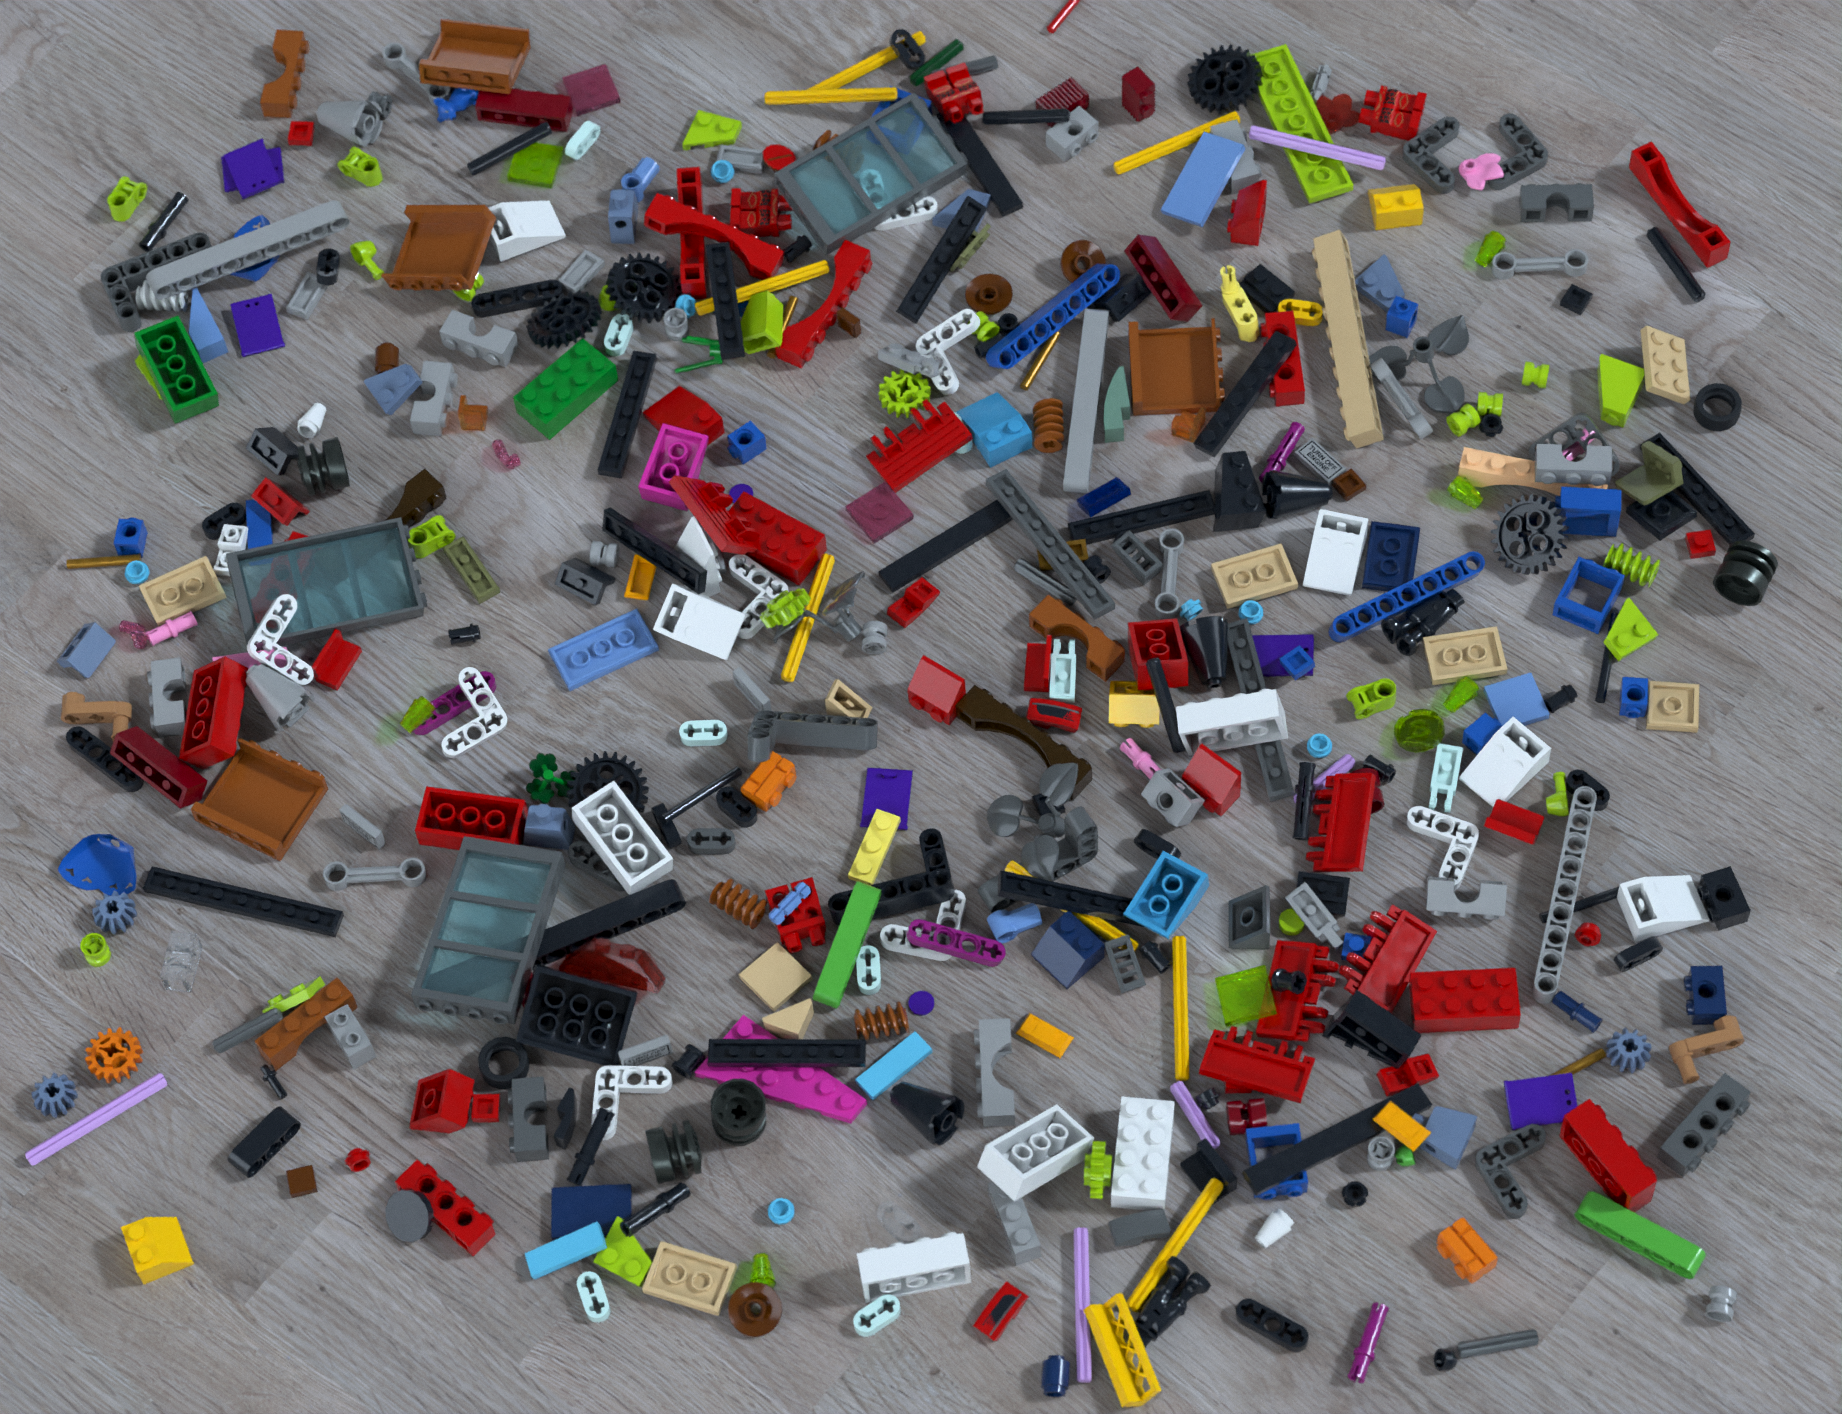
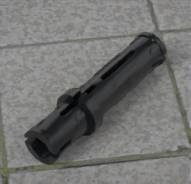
M176 192L155 223L150 224L148 227L149 231L142 241L139 242V247L143 251L149 252L153 250L158 241L166 236V230L189 201L186 195Z
M1300 762L1298 784L1295 785L1297 800L1292 838L1295 840H1308L1312 793H1315L1316 788L1313 786L1316 764Z
M599 1108V1112L580 1152H577L575 1155L576 1161L566 1179L567 1181L573 1182L577 1186L583 1185L582 1183L590 1166L595 1164L594 1157L615 1116L614 1113L608 1112L604 1108Z
M680 1182L668 1192H662L657 1195L656 1200L620 1223L623 1234L631 1237L662 1214L673 1211L674 1206L690 1197L691 1193L688 1186Z

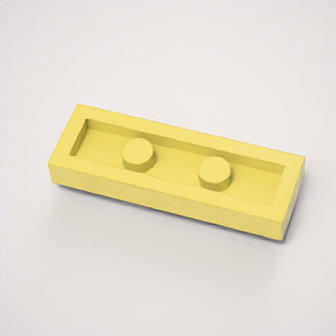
M876 809L849 871V879L867 885L874 884L901 822L899 816Z

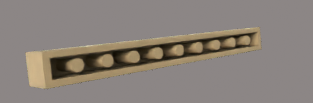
M1337 230L1313 238L1315 248L1312 249L1314 260L1318 263V268H1315V272L1322 286L1319 288V294L1325 303L1322 311L1329 325L1326 327V333L1332 342L1329 351L1336 365L1333 367V373L1339 382L1336 391L1343 404L1340 407V413L1343 420L1346 421V427L1343 428L1346 440L1351 441L1357 449L1382 441L1384 438L1372 372L1369 366L1370 361L1349 245L1341 230Z

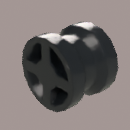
M1098 555L1091 556L1083 562L1100 584L1110 576L1111 570L1107 565L1102 564V559Z

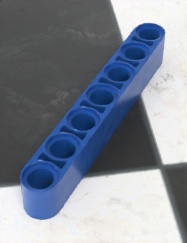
M1096 264L991 347L986 354L988 365L999 369L1012 368L1112 288L1120 279L1119 268L1113 264ZM1070 298H1072L1071 306L1069 305ZM1053 312L1055 313V318H1054V320H1052V313H1053ZM1037 325L1038 331H1037V334L1035 335L1034 329H1035V326ZM1018 340H1020L1019 348L1017 347ZM1002 353L1003 359H1002V362L1000 363L999 357H1000V354Z
M1468 552L1337 616L1329 627L1328 633L1330 638L1335 642H1345L1380 625L1381 621L1386 617L1394 618L1443 591L1447 592L1474 579L1485 566L1484 557L1478 552ZM1466 561L1474 562L1477 569H1469ZM1445 572L1453 573L1455 580L1447 579ZM1423 582L1431 583L1433 585L1434 590H1426L1423 586ZM1405 592L1410 594L1412 597V601H1405L1402 598L1401 593ZM1380 603L1388 604L1391 609L1390 612L1382 611L1379 606ZM1358 614H1365L1369 622H1361L1358 619ZM1336 625H1344L1347 628V633H1340L1336 629Z

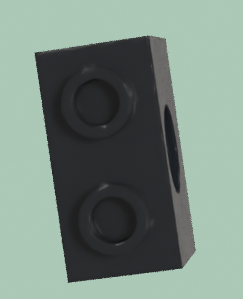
M1731 866L1701 875L1697 892L1702 901L1705 900L1708 907V918L1711 923L1715 922L1718 931L1748 922L1751 910ZM1717 897H1724L1727 901H1720Z

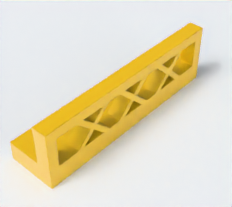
M1123 1293L1115 1294L1104 1304H1090L1084 1309L1085 1315L1121 1406H1143L1162 1390ZM1115 1305H1117L1119 1309L1118 1320L1115 1319V1316L1112 1311V1308ZM1124 1328L1127 1329L1129 1334L1128 1344L1123 1339ZM1134 1353L1137 1354L1139 1359L1138 1368H1135L1133 1364ZM1144 1377L1150 1386L1147 1392L1144 1391L1142 1386Z

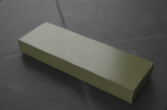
M464 536L442 547L444 554L479 604L500 593L499 587Z

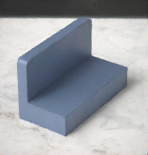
M97 623L84 624L57 662L63 668L73 667L84 678H90L116 643V640Z

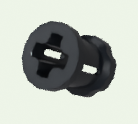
M1279 968L1274 971L1271 983L1275 991L1283 992L1289 990L1294 994H1301L1305 990L1307 980L1305 974L1301 971L1288 972L1286 969Z
M687 1044L685 1047L686 1051L678 1061L672 1063V1068L682 1077L690 1079L692 1076L691 1072L706 1057L698 1048Z

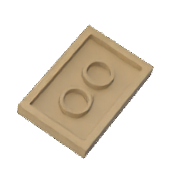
M1646 325L1640 330L1646 391L1681 404H1686L1690 401L1684 339Z
M1282 543L1211 564V570L1227 609L1240 606L1249 600L1257 601L1298 589V582Z
M207 556L139 585L140 591L158 627L165 624V621L168 619L174 620L189 611L192 613L227 598Z
M1497 626L1423 637L1422 643L1432 685L1507 674L1508 669Z
M660 1241L642 1291L651 1296L719 1316L737 1265Z

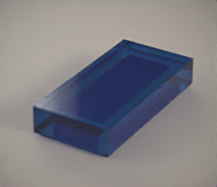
M1116 477L1078 498L1076 501L1078 507L1091 518L1130 496L1131 491L1125 483Z

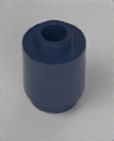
M1050 1355L1048 1359L1042 1361L1041 1388L1044 1389L1045 1396L1064 1397L1066 1390L1069 1389L1070 1363L1064 1360V1356Z

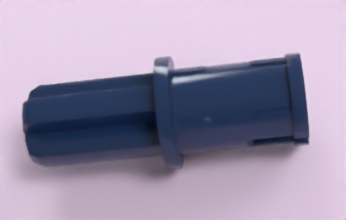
M1559 991L1552 1000L1555 1006L1571 1016L1570 1019L1572 1021H1578L1591 1030L1592 1033L1599 1028L1603 1021L1602 1018L1586 1009L1584 1003L1579 1004L1562 991Z

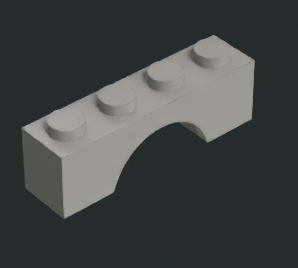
M1010 1018L979 1020V1029H974L975 1045H980V1053H975L976 1069H981V1077H976L977 1093H982V1102H977L978 1118L983 1117L984 1127L1014 1126V1091L1000 1085L992 1074L996 1063L1004 1056L1012 1053Z

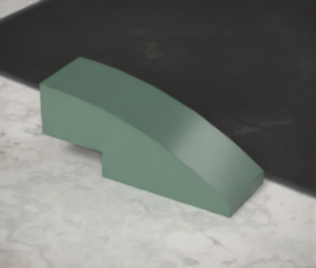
M1120 366L1116 370L1106 394L1104 403L1105 443L1124 441L1123 420H1130V402L1124 366Z

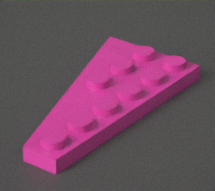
M743 1015L723 1039L778 1038ZM707 1057L694 1072L695 1077L712 1079L717 1081L718 1084L731 1079L743 1078L754 1082L762 1090L765 1098L781 1103L782 1101L788 1102L804 1110L807 1108L821 1112V1115L850 1124L867 1105L865 1098L820 1067H708Z

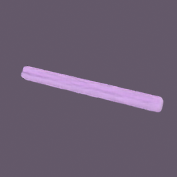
M1255 125L1251 126L1249 131V138L1373 169L1383 170L1386 162L1384 156Z
M157 1073L25 1153L27 1160L32 1166L36 1165L166 1087V1079L161 1073Z
M1078 1227L1074 1229L1077 1381L1088 1383L1092 1380L1091 1329L1084 1309L1090 1305L1088 1229Z

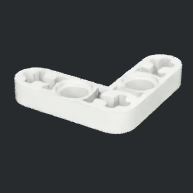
M874 170L863 172L860 176V186L870 199L873 197H880L882 199L880 203L874 204L877 209H880L888 204L881 177ZM868 180L874 182V189H870ZM927 196L905 209L910 212L909 216L900 217L896 214L894 219L891 217L874 228L884 231L931 220L938 213L937 202L934 198Z
M971 309L960 311L922 335L916 342L917 352L922 356L943 361L942 366L938 369V376L933 377L932 380L937 389L945 395H951L956 392L959 387V381L944 351L975 332L980 326V318ZM970 318L971 323L967 325L966 319ZM958 324L961 330H958L955 325ZM947 329H953L952 336L948 339H943V333ZM936 337L941 341L939 344L937 343L938 341L935 339ZM927 343H930V345H929V346H930V349H929V350H926V344H927ZM943 375L949 379L947 387L945 386L944 379L941 377Z
M738 554L729 561L730 573L735 579L758 594L742 611V613L746 614L743 625L746 626L750 623V628H740L737 635L742 639H749L755 636L764 626L759 618L762 614L755 612L756 607L760 605L767 606L770 600L779 595L777 593L774 596L773 590L776 592L780 590L782 592L785 590L789 592L784 581L748 556ZM736 565H745V570L741 567L736 569ZM758 575L766 578L761 584H755L752 579Z
M283 594L277 597L271 604L249 640L247 651L252 658L261 664L270 667L296 684L304 686L313 679L312 667L276 644L297 609L295 598L291 595ZM280 602H289L287 607L290 610L284 611L280 617L272 614L273 612L275 614L280 612L282 605L279 604ZM268 620H274L278 624V631L276 633L267 631L266 623ZM262 642V648L264 650L269 652L272 649H274V652H272L270 655L264 651L257 653V647L254 645V643L258 644ZM277 654H281L286 658L287 663L284 668H279L275 665L274 658ZM294 662L295 665L292 668L296 671L304 669V676H306V678L299 680L297 679L298 673L292 670L289 671L288 674L286 671L292 666V663Z
M473 667L464 668L460 672L459 685L479 717L444 737L442 752L448 758H457L501 733L507 726L506 713L480 672ZM467 674L470 677H476L474 684L477 690L473 694H470V692H473L472 685L469 682L464 683L465 675ZM480 694H485L490 698V703L487 706H479L475 701L476 697ZM492 716L496 718L501 717L500 726L492 724L488 727L489 733H486L485 727L480 722L484 721L486 726L491 723ZM472 727L479 728L482 735L479 739L472 740L467 735L468 730ZM463 734L465 742L469 745L465 746L463 741L457 745V751L454 752L453 749L448 750V742L457 743L461 740L459 735Z
M1422 806L1411 808L1407 814V826L1412 831L1450 844L1440 869L1439 877L1448 878L1451 868L1454 869V891L1457 890L1462 883L1478 843V828L1472 823ZM1418 815L1422 816V820L1419 823L1414 822ZM1430 819H1433L1430 828L1428 827V823L1430 822ZM1443 822L1448 824L1450 829L1447 832H1440L1435 826ZM1454 827L1458 828L1455 836H1453ZM1466 832L1471 833V837L1469 836L1468 840L1463 838ZM1455 852H1461L1465 855L1466 859L1462 862H1456L1452 859L1451 855Z
M955 890L952 899L941 903L936 924L941 925L944 921L951 920L956 924L954 929L960 930L966 909V898L961 891ZM954 899H958V903H956L954 908V913L950 912V902H953ZM889 924L882 928L880 932L881 944L887 950L938 961H945L952 957L951 955L923 947L914 948L910 945L907 937H905V945H902V940H904L908 927ZM916 929V936L921 937V930ZM930 932L929 941H931L934 932ZM894 933L896 934V938H894L892 942L888 941V937H890L891 934ZM937 935V940L940 944H942V937L946 938V945L950 944V938L947 935Z
M606 1065L597 1071L591 1127L599 1112V1101L602 1098L609 1097L613 1100L611 1107L604 1109L615 1114L603 1141L609 1140L615 1135L620 1093H666L673 1084L670 1071L664 1067ZM607 1074H612L613 1078L610 1079V1090L606 1089V1084L604 1081V1079L607 1077ZM630 1075H640L642 1077L640 1083L630 1085L627 1082ZM646 1075H649L650 1080H648L649 1085H646ZM659 1076H664L662 1085H657L656 1080L659 1079Z

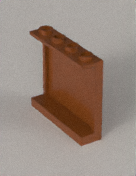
M441 19V33L428 60L421 59L419 62L420 83L510 94L530 50L529 29Z
M406 205L404 214L411 222L393 273H382L381 277L389 284L390 288L398 291L402 289H413L416 291L422 289H432L435 291H441L442 289L454 291L472 290L496 220L494 214L486 205Z
M1211 318V327L1138 330V321L1128 322L1133 416L1216 412L1219 409L1220 402L1225 400L1224 388L1219 387V382H1223V367L1218 368V362H1222L1221 347L1217 348L1216 342H1220L1221 337L1220 327L1215 328V318Z
M239 738L237 740L240 746L239 751L203 804L195 802L191 812L195 821L281 861L328 791L325 777L316 770L309 771L303 768L295 760L288 761L282 758L276 751L262 749L259 744L252 740L247 742Z

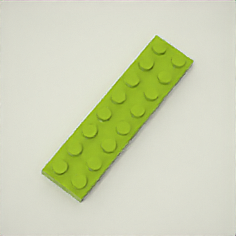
M1287 44L1251 54L1255 55L1256 60L1259 61L1263 74L1261 80L1263 84L1258 86L1260 92L1257 94L1274 130L1334 144ZM1283 147L1309 204L1353 191V183L1342 161Z

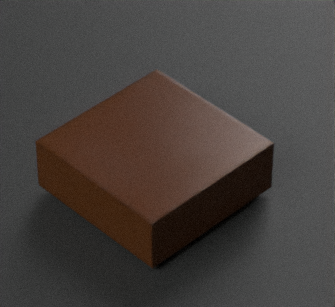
M842 307L837 312L838 327L852 337L857 338L861 334L860 319Z
M1352 468L1332 480V486L1346 502L1366 490V484Z
M312 1165L286 1171L292 1198L318 1192Z

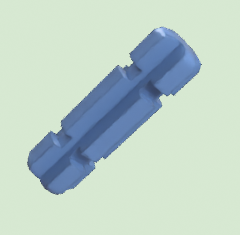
M799 882L794 887L795 891H790L778 904V908L775 907L769 913V919L776 925L781 924L785 919L784 916H788L802 902L801 899H805L811 891L808 885L804 882Z

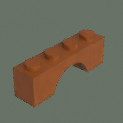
M276 29L272 48L276 62L283 64L286 69L277 80L264 84L260 104L264 117L291 118L293 109L297 107L296 93L301 89L300 75L301 72L304 73L305 71L304 57L305 54L309 53V41L305 39L303 31Z
M1048 594L1029 613V627L1047 639V635H1052V638L1070 636L1081 641L1088 650L1086 668L1106 682L1125 662V649L1118 641H1112L1105 636L1100 628L1091 626L1081 614L1073 613L1060 599H1054Z
M338 977L257 1038L255 1044L259 1053L277 1071L296 1056L300 1044L312 1031L327 1023L326 1015L348 1004L352 1012L358 1008L353 994Z

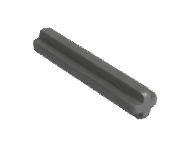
M994 55L965 62L970 75L998 68V61ZM945 67V68H941V69H938V70H934V71L931 72V74L936 73V72L941 71V70H943L944 73L946 74V70H945V69H947V68H949V67Z
M1020 558L1015 563L1014 570L1066 604L1072 606L1077 601L1076 596L1066 585L1025 559Z
M273 1008L214 1039L212 1043L215 1051L223 1053L276 1025L283 1019L281 1011Z
M1530 1329L1462 1341L1458 1343L1457 1348L1459 1356L1466 1358L1534 1346L1538 1344L1539 1339L1537 1331Z

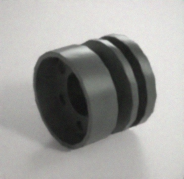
M338 437L323 440V452L320 453L317 452L313 443L309 444L311 455L306 454L304 445L298 446V468L302 483L307 488L310 496L316 495L314 486L316 483L319 484L321 493H325V481L330 480L334 490L350 487L349 476Z
M1745 540L1734 541L1729 545L1723 563L1716 572L1713 585L1721 596L1733 603L1744 606L1758 605L1767 591L1768 583L1771 582L1777 570V559L1771 551L1762 545Z
M743 1078L731 1079L722 1083L714 1091L711 1098L712 1127L716 1135L725 1143L733 1146H744L756 1141L763 1134L766 1126V1100L762 1090L754 1082ZM738 1114L743 1115L740 1117V1120L735 1119L737 1118Z
M689 1119L682 1121L685 1133H678L676 1123H672V1136L669 1137L666 1136L662 1126L645 1130L658 1184L675 1180V1167L680 1166L683 1175L688 1177L686 1165L693 1163L695 1175L702 1173V1154L697 1134L690 1125Z

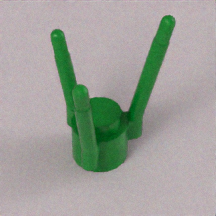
M693 336L681 339L684 343L709 346V356L714 357V359L677 368L675 373L714 364H723L719 340Z

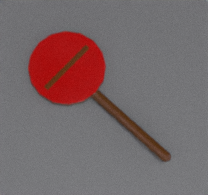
M779 144L767 146L762 155L764 163L774 171H779L796 161L795 154L789 148Z

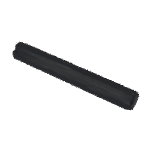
M1066 108L985 111L982 114V122L985 125L1060 123L1070 120V111Z
M543 122L467 164V167L472 175H476L551 135L552 130L547 122Z
M1658 227L1649 229L1647 231V238L1692 300L1696 303L1702 301L1706 295L1705 291Z
M1158 657L1147 660L1146 667L1174 753L1183 752L1185 747L1178 732L1177 713L1161 661Z

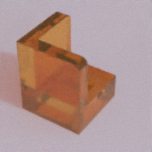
M461 395L458 408L461 429L485 431L488 407L485 405H468L466 395Z
M1201 407L1197 415L1187 411H1183L1181 416L1175 415L1172 421V436L1194 443L1205 423L1206 409Z

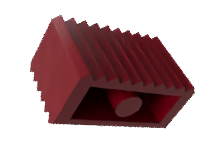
M1138 66L1122 75V107H1125V110L1137 122L1152 116L1156 108V84Z
M1070 77L1065 82L1055 86L1054 89L1044 93L1040 98H1037L1035 101L1036 110L1066 108L1071 113L1080 106L1086 111L1089 106V94ZM1047 123V124H1048V126L1053 127V126H1054L1055 124H1057V123Z

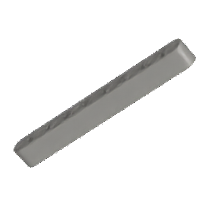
M329 201L155 268L146 275V280L156 299H167L340 232L348 227L350 220L339 201Z
M1085 309L1063 492L1088 494L1109 325V310Z
M1588 786L1577 788L1571 803L1532 989L1534 999L1541 1004H1547L1553 1000L1559 983L1597 799L1595 791ZM1585 799L1589 804L1583 805L1578 800ZM1580 822L1583 823L1585 827H1576L1573 823ZM1576 845L1580 848V850L1574 851L1571 850L1568 846ZM1571 868L1575 873L1568 874L1563 869ZM1566 891L1571 896L1563 897L1559 892ZM1560 914L1566 919L1557 920L1554 915ZM1557 938L1561 943L1553 944L1549 939ZM1551 961L1556 964V967L1549 968L1544 962ZM1547 985L1551 990L1542 991L1539 986Z

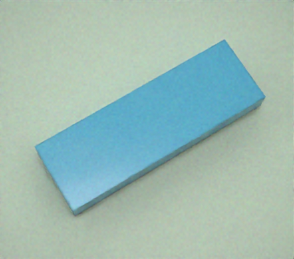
M914 1031L855 1079L856 1084L872 1100H875L933 1053L932 1048Z
M595 1222L525 1253L531 1277L535 1280L606 1249L607 1245L601 1225Z

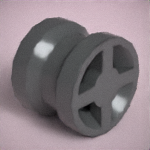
M372 91L368 100L378 103L382 109V113H379V115L387 118L392 109V96L387 94L381 96L378 92Z

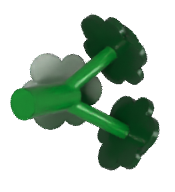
M539 753L536 759H532L529 762V768L533 771L535 779H533L532 783L527 784L526 791L531 794L530 798L532 800H538L542 804H547L550 798L554 796V791L551 790V783L555 782L554 785L558 789V795L566 797L567 791L571 790L567 787V782L574 781L570 778V773L576 771H563L560 778H557L553 775V772L558 769L555 763L556 757L551 753L546 755Z

